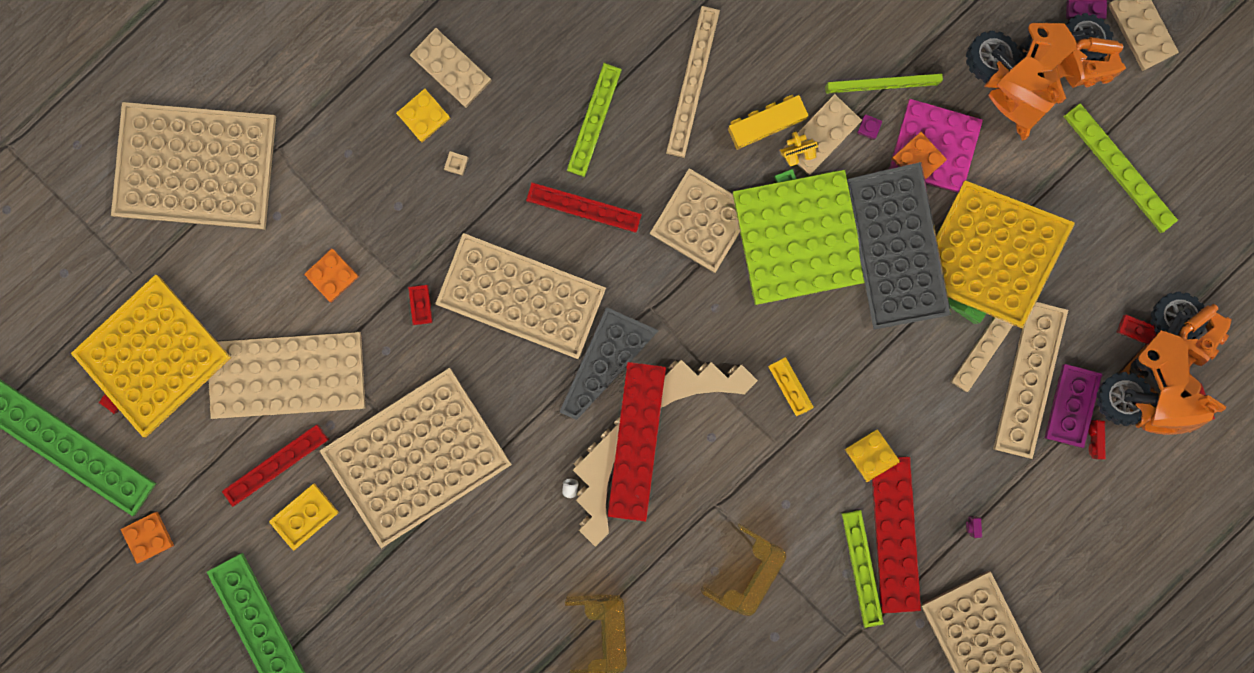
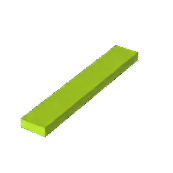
M603 63L567 168L568 172L582 177L586 176L622 69Z
M943 74L828 82L825 86V93L935 86L943 81Z
M861 510L841 513L863 626L867 628L882 625L884 623Z

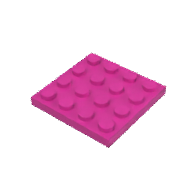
M909 99L893 156L917 134L922 132L947 159L925 179L926 184L959 193L964 181L967 179L983 120ZM891 160L889 169L899 167L893 160Z

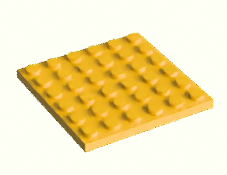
M965 180L936 236L948 297L1023 329L1075 222Z
M156 274L71 353L140 435L145 438L231 359L222 346L160 276Z

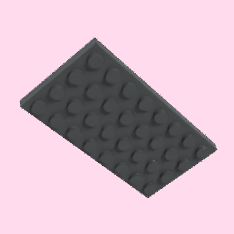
M919 162L847 179L858 233L860 261L874 330L951 315L922 163Z

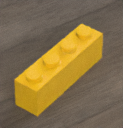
M790 95L784 98L780 104L776 105V102L766 106V110L762 112L756 110L748 114L746 119L738 118L730 122L731 125L728 127V131L736 149L743 148L806 120L808 113L800 96L794 97Z

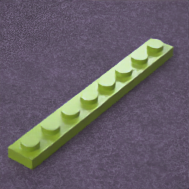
M1081 103L1063 116L1160 233L1165 232L1178 221Z

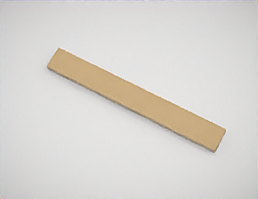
M701 6L666 154L685 158L720 10Z

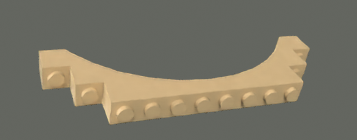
M675 360L668 367L670 371L665 375L661 408L675 400L694 394L710 392L745 394L758 380L742 365L738 367L734 365L727 372L729 376L726 377L712 362L709 364L705 362L697 370L699 372L697 375L682 360L679 362ZM620 417L614 422L616 426L611 431L607 429L600 436L602 440L598 444L594 442L587 449L589 454L585 458L580 456L574 463L576 467L573 471L588 485L587 488L583 486L576 493L579 496L576 501L591 515L590 518L586 516L579 523L581 525L579 531L595 547L609 534L606 509L607 487L615 462Z

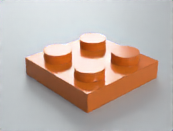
M922 132L917 134L891 158L899 167L921 162L925 179L947 160Z
M334 249L329 250L304 274L331 303L359 277Z
M158 512L152 513L120 529L137 564L174 546Z

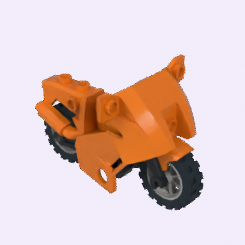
M1083 13L1082 15H1075L1066 25L1065 23H1031L1028 26L1030 34L1018 48V45L1015 41L1011 40L1010 36H1005L1002 32L995 33V31L981 33L970 44L969 50L966 52V64L970 67L969 71L974 73L978 80L982 79L986 83L984 87L997 88L992 90L988 97L1007 118L1016 123V130L1022 141L1029 137L1030 129L1056 103H1062L1066 99L1060 78L1065 77L1072 88L1081 85L1091 87L1097 82L1102 81V84H1107L1113 81L1115 77L1126 69L1119 56V53L1123 50V44L1112 40L1113 32H1110V26L1104 23L1105 20L1097 18V15L1094 14L1088 15V13ZM1038 29H1044L1047 33V37H1044L1041 33H1039ZM985 48L987 53L981 52V49Z
M1178 291L1162 297L1155 304L1151 312V324L1154 325V331L1158 335L1149 345H1145L1120 374H1113L1101 384L1096 396L1098 397L1097 406H1100V413L1104 414L1108 421H1113V424H1123V426L1135 424L1137 428L1142 427L1145 431L1164 435L1190 433L1210 422L1214 413L1224 411L1226 406L1209 395L1199 394L1201 384L1190 374V366L1196 364L1202 367L1209 359L1213 360L1219 352L1216 348L1219 344L1223 345L1229 337L1226 333L1230 328L1232 319L1229 317L1225 318L1216 313L1218 310L1217 305L1212 304L1205 307L1203 303L1198 301L1197 297H1192L1187 292L1183 294ZM1172 306L1174 313L1168 312L1167 309ZM1177 306L1182 307L1183 310L1179 311ZM1166 316L1171 317L1172 319L1167 321ZM1205 329H1207L1208 333L1202 336L1199 340L1196 339L1204 332ZM1118 386L1120 394L1112 392L1113 389ZM1123 386H1126L1130 389L1124 391ZM1111 396L1115 397L1117 402L1113 403Z

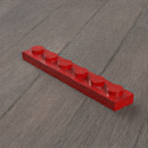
M531 183L526 200L533 204L637 233L642 216L640 213L536 183Z
M318 424L225 488L222 493L232 507L236 506L329 440Z

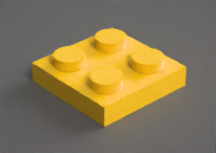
M426 89L422 90L396 113L421 143L451 119Z
M878 429L845 449V452L866 482L899 463V459Z

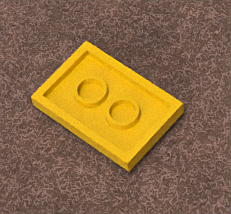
M314 483L273 517L269 523L294 551L339 512Z

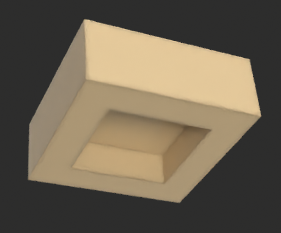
M450 151L444 170L463 176L469 158Z

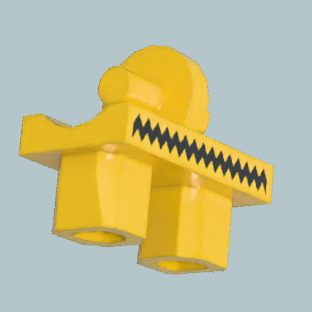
M793 132L792 139L787 140L789 147L780 149V153L786 159L788 165L793 166L799 163L797 156L799 153H804L805 160L816 158L815 148L818 147V144L813 139L807 140L805 134L799 136L797 132Z

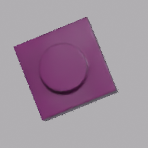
M865 114L857 133L875 140L882 121Z
M977 516L968 517L969 522L966 523L967 533H970V536L973 538H982L981 518Z

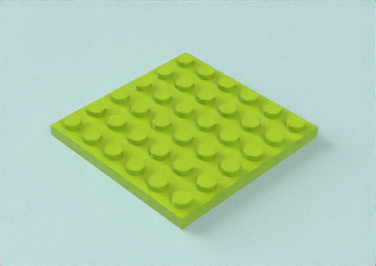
M845 170L732 192L755 305L865 283L859 254L858 233Z

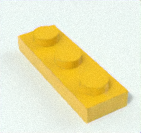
M786 357L768 366L796 416L814 408Z

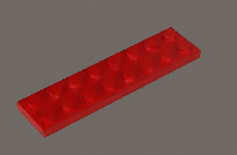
M627 362L608 517L645 522L647 520L666 367Z
M909 456L897 457L899 463L872 479L882 613L921 611Z

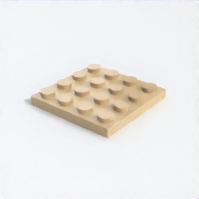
M689 168L651 230L650 235L716 273L740 233L733 194Z

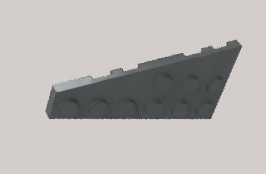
M606 307L560 413L577 420L627 366V362H631L659 330Z

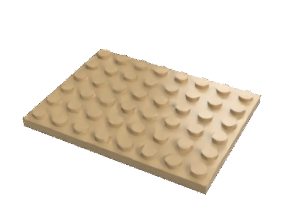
M122 102L111 216L266 230L276 116Z
M451 368L440 373L320 450V453L380 548L391 543L512 465Z

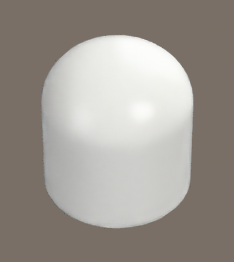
M575 479L563 481L562 493L565 497L574 498L577 495L578 481Z

